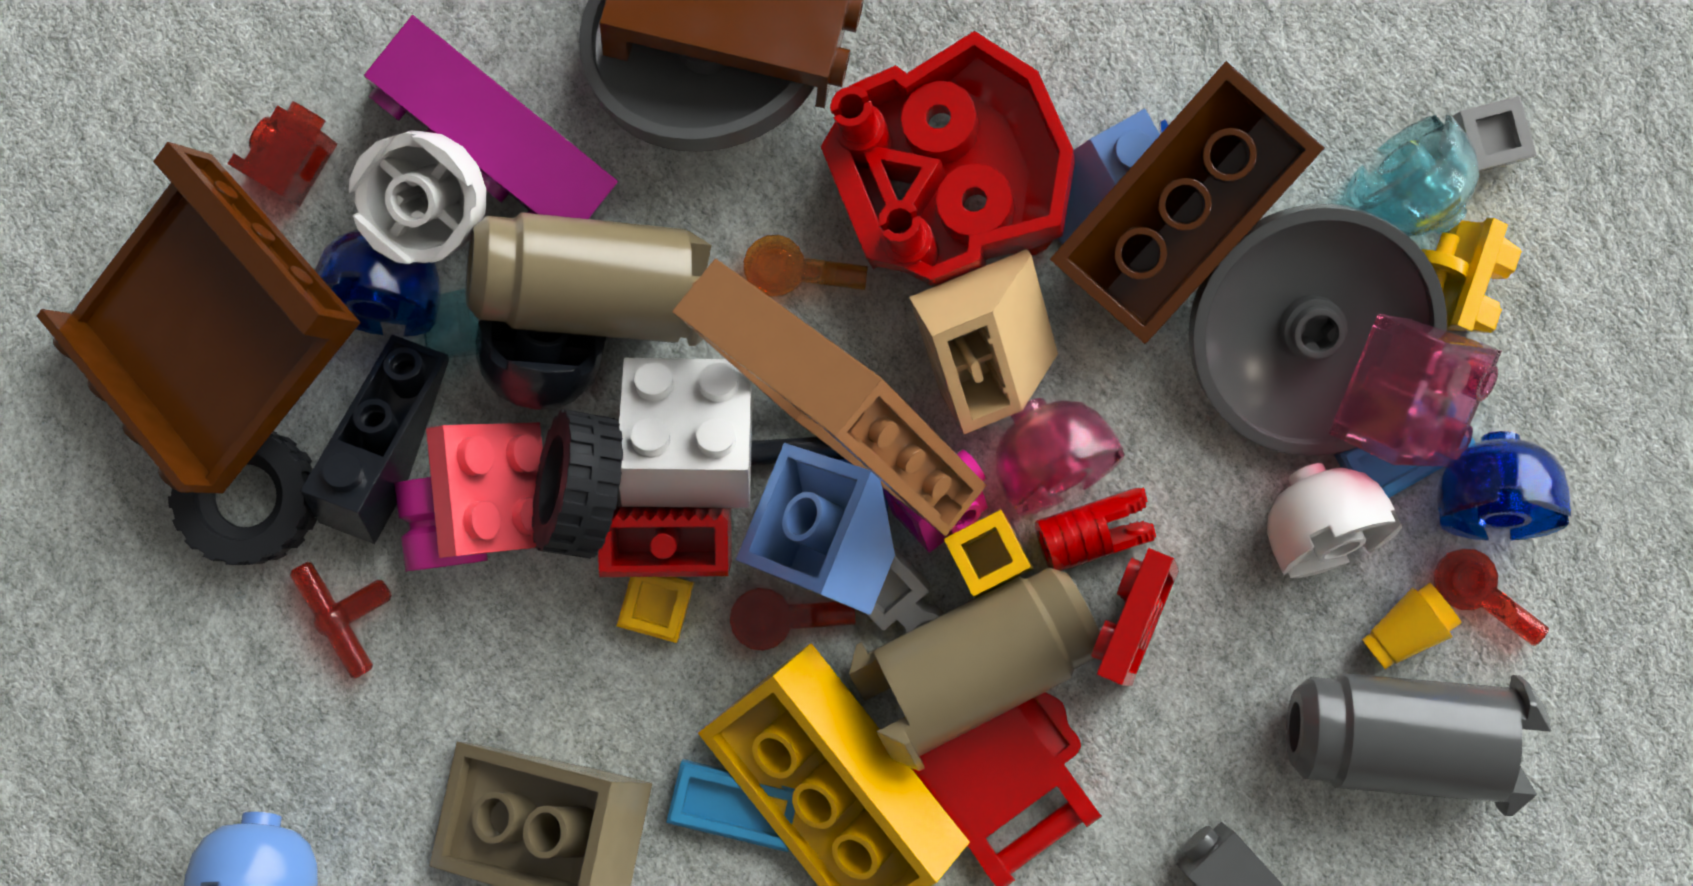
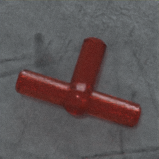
M307 561L291 570L290 577L314 615L313 623L315 629L321 635L328 638L350 677L356 679L370 671L373 664L349 624L391 600L392 595L385 582L377 579L336 603L312 562Z

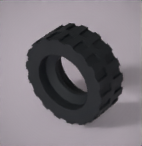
M561 409L558 416L554 417L552 426L546 436L544 448L542 449L533 497V541L536 543L535 548L538 551L591 559V557L595 558L598 555L599 549H602L612 524L622 475L623 438L622 431L619 429L620 424L615 418Z
M273 431L247 463V465H253L264 470L271 477L276 488L275 506L271 514L263 522L251 527L236 526L228 522L219 512L216 504V493H182L173 488L171 496H168V506L172 508L175 518L172 522L176 530L181 531L185 536L186 540L184 542L192 550L198 549L204 553L203 557L211 561L226 562L225 565L263 564L270 560H278L286 556V552L291 548H298L306 540L303 537L308 530H313L317 519L300 492L313 470L310 464L313 461L306 452H302L296 447V442Z

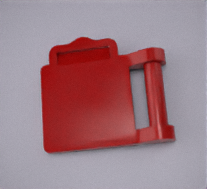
M1046 692L921 755L920 758L925 768L920 771L913 769L925 787L968 839L969 844L967 846L995 886H1009L1015 881L1012 875L1015 871L1082 822L1088 828L1102 817L1064 765L1077 755L1081 748V742L1068 724L1063 702ZM1057 786L1067 802L996 853L986 838Z

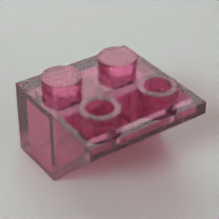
M1378 314L1329 434L1393 465L1452 467L1454 461L1464 454L1471 442L1473 428L1470 424L1480 401L1489 396L1497 382L1498 367L1496 364L1502 350L1408 318Z

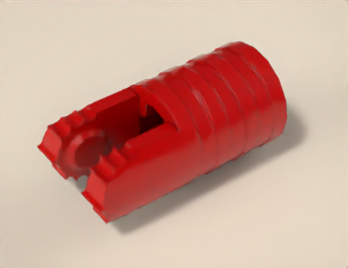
M1144 487L1133 488L1036 520V535L1047 566L1064 571L1154 541L1156 533L1153 523L1144 522V520L1141 522L1136 521L1109 529L1107 525L1109 522L1127 517L1132 513L1136 514V512L1146 508V502L1148 501Z

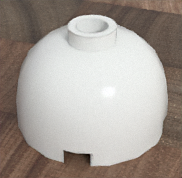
M408 131L376 141L359 156L349 178V193L355 191V205L358 213L353 215L357 229L374 250L397 263H433L453 255L471 240L473 227L483 220L486 212V187L479 166L463 146L443 134Z
M1322 463L1303 467L1289 476L1288 481L1291 486L1276 498L1268 514L1267 534L1274 556L1283 575L1285 576L1288 573L1290 578L1312 576L1345 565L1350 562L1347 554L1365 545L1368 553L1394 538L1402 529L1390 499L1376 481L1363 472L1347 468L1326 470Z

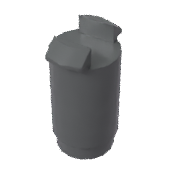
M1343 673L1335 679L1310 677L1293 691L1287 713L1286 746L1290 763L1303 779L1330 781L1335 788L1489 801L1494 802L1495 806L1504 816H1513L1537 795L1520 766L1522 757V729L1551 732V726L1543 702L1529 682L1520 675L1511 676L1509 687Z

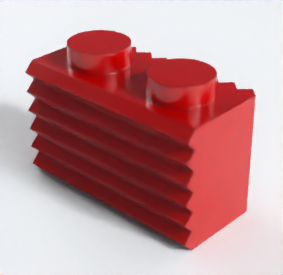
M622 504L618 507L616 505L602 549L598 551L599 577L729 576L732 563L731 508L622 507Z

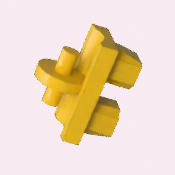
M1486 218L1483 222L1453 220L1450 232H1443L1441 234L1436 251L1421 249L1432 264L1442 287L1447 311V331L1492 333L1496 329L1502 309L1498 301L1485 296L1490 278L1507 279L1515 272L1522 252L1519 247L1504 238L1508 224L1495 218Z

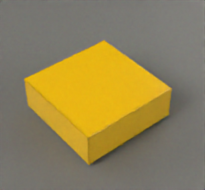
M630 577L616 627L678 643L695 582L679 577Z

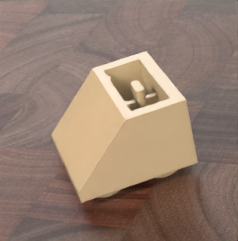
M1027 249L909 297L940 394L964 435L1024 409L1058 355L1033 259Z

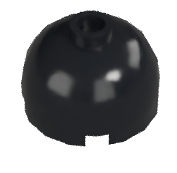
M479 320L475 341L476 358L483 378L499 397L516 406L530 409H557L574 402L594 383L600 369L606 337L513 330L505 322Z

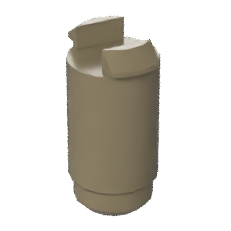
M522 212L515 218L487 216L473 227L471 240L469 241L465 290L466 306L478 320L505 322L513 330L676 343L682 337L687 338L689 346H696L703 339L672 311L691 289L692 284L707 269L711 244L694 233L679 228Z
M1048 567L1027 579L1017 576L870 652H867L862 642L856 644L849 675L864 701L890 688L892 689L905 717L876 732L892 760L920 771L925 768L920 758L921 755L1071 679L1074 669L1095 659L1091 657L1100 632L1085 600L1068 573Z

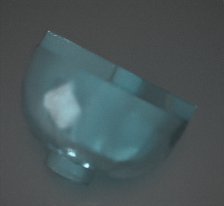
M1437 115L1428 116L1407 126L1382 144L1377 150L1387 155V157L1370 175L1362 164L1354 173L1347 186V198L1357 209L1367 211L1382 218L1403 231L1408 237L1421 236L1432 231L1436 234H1442L1458 225L1467 214L1465 206L1472 199L1480 177L1476 150L1467 134L1452 116L1446 115L1444 124Z

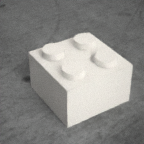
M624 358L619 429L622 431L623 438L622 475L619 485L622 507L750 508L753 388L752 382L726 359Z

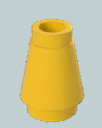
M1429 582L1418 591L1412 587L1371 630V633L1361 640L1386 670L1394 663L1397 664L1453 638L1450 631L1462 622L1448 602Z

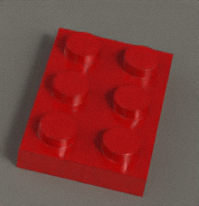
M1148 548L1143 562L1134 558L1130 559L1117 591V595L1126 602L1117 624L1109 620L1104 622L1091 657L1102 661L1097 675L1120 685H1133L1179 572L1173 557Z

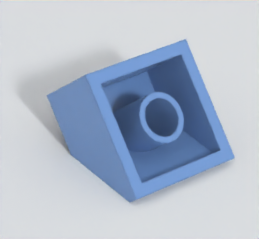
M784 443L736 560L871 615L895 556L881 480L868 469Z

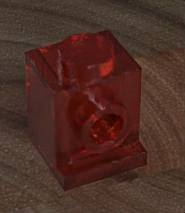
M292 101L287 110L277 105L271 117L266 116L260 120L250 136L249 148L251 150L245 159L233 153L227 164L300 207L338 143L321 131L326 122L323 118Z

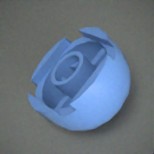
M245 812L242 814L241 824L219 827L202 839L191 855L185 874L184 886H318V866L311 845L303 836L293 830L280 827L282 819L280 815L266 812Z

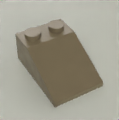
M457 741L429 866L493 886H631L652 783L600 769Z

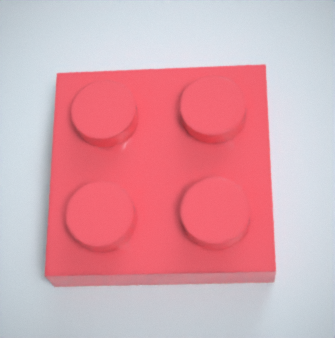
M540 422L441 425L426 428L439 558L535 548L532 517L535 482L543 449Z

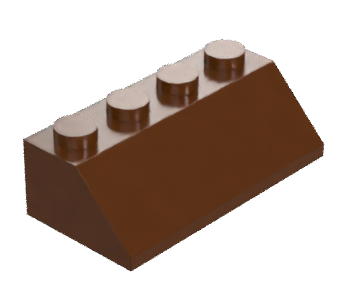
M1225 61L1049 260L1146 345L1325 147L1232 65Z

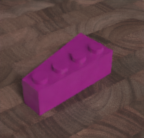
M413 14L363 75L369 85L374 88L368 97L396 120L400 121L406 113L425 128V132L443 134L463 146L479 166L486 191L501 203L509 194L528 209L527 213L589 219L618 183L614 177Z

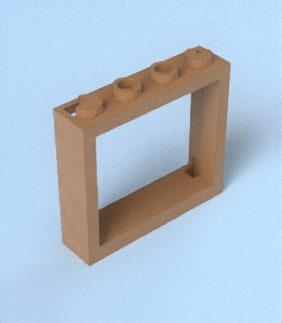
M715 258L699 279L692 284L691 289L672 312L792 419L852 465L870 470L881 480L884 490L946 537L987 485L880 376Z

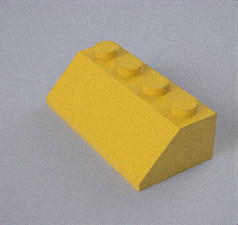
M812 643L773 671L698 732L706 745L818 886H932L938 882L969 844L968 839L909 766L891 759L876 732L880 730ZM760 784L783 789L782 786L795 789L792 795V803L795 810L792 824L784 816L788 800L768 796Z

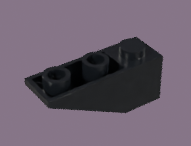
M391 335L300 491L320 524L372 544L376 543L397 505L394 483L409 479L449 362L448 354L396 335Z

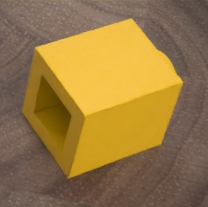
M1002 510L944 538L973 597H978L1033 569Z

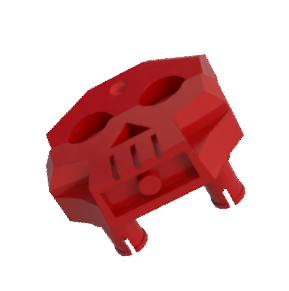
M971 32L908 73L895 65L849 85V87L842 88L832 98L830 110L835 116L833 117L835 123L820 147L865 256L873 270L877 267L905 272L935 287L986 266L987 259L1020 252L1025 249H1032L1063 236L1075 167L1073 147L1039 71L978 32ZM944 113L951 117L949 123L942 128H933L929 125L931 118L936 114ZM890 180L912 184L902 200L897 199ZM981 195L987 201L985 206L979 211H969L964 207L969 197Z

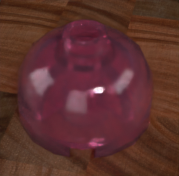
M1036 398L1027 402L1022 411L1011 415L1014 424L1001 436L996 449V475L1008 502L1012 503L1018 515L1023 516L1035 514L1062 503L1064 500L1058 494L1073 488L1079 483H1082L1083 490L1091 487L1110 473L1123 460L1125 454L1113 428L1101 414L1082 402L1071 400H1058L1047 404L1044 398Z

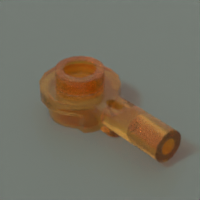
M766 235L756 240L748 248L743 261L744 274L748 282L769 297L784 296L798 289L802 282L865 290L868 266L804 258L799 246L790 238L781 235Z

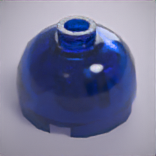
M358 229L335 237L322 252L315 271L361 322L355 330L384 335L380 323L384 322L406 325L403 337L430 332L435 325L441 296V281L435 262H413L411 264L394 262L374 250Z
M1496 431L1483 435L1481 442L1465 447L1452 457L1439 480L1437 503L1440 526L1443 530L1455 536L1489 541L1484 528L1510 529V541L1526 540L1550 535L1565 529L1569 525L1572 506L1565 470L1555 455L1533 442L1521 440L1520 435L1517 433Z

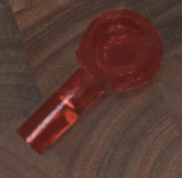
M1459 548L1448 552L1439 560L1434 571V586L1451 607L1458 610L1471 611L1482 607L1532 646H1536L1545 638L1549 627L1498 589V573L1495 564L1486 554L1476 549Z
M756 588L745 592L736 600L730 615L732 632L738 641L750 649L761 651L775 648L785 640L791 629L856 625L854 608L836 601L789 604L781 594L766 588Z

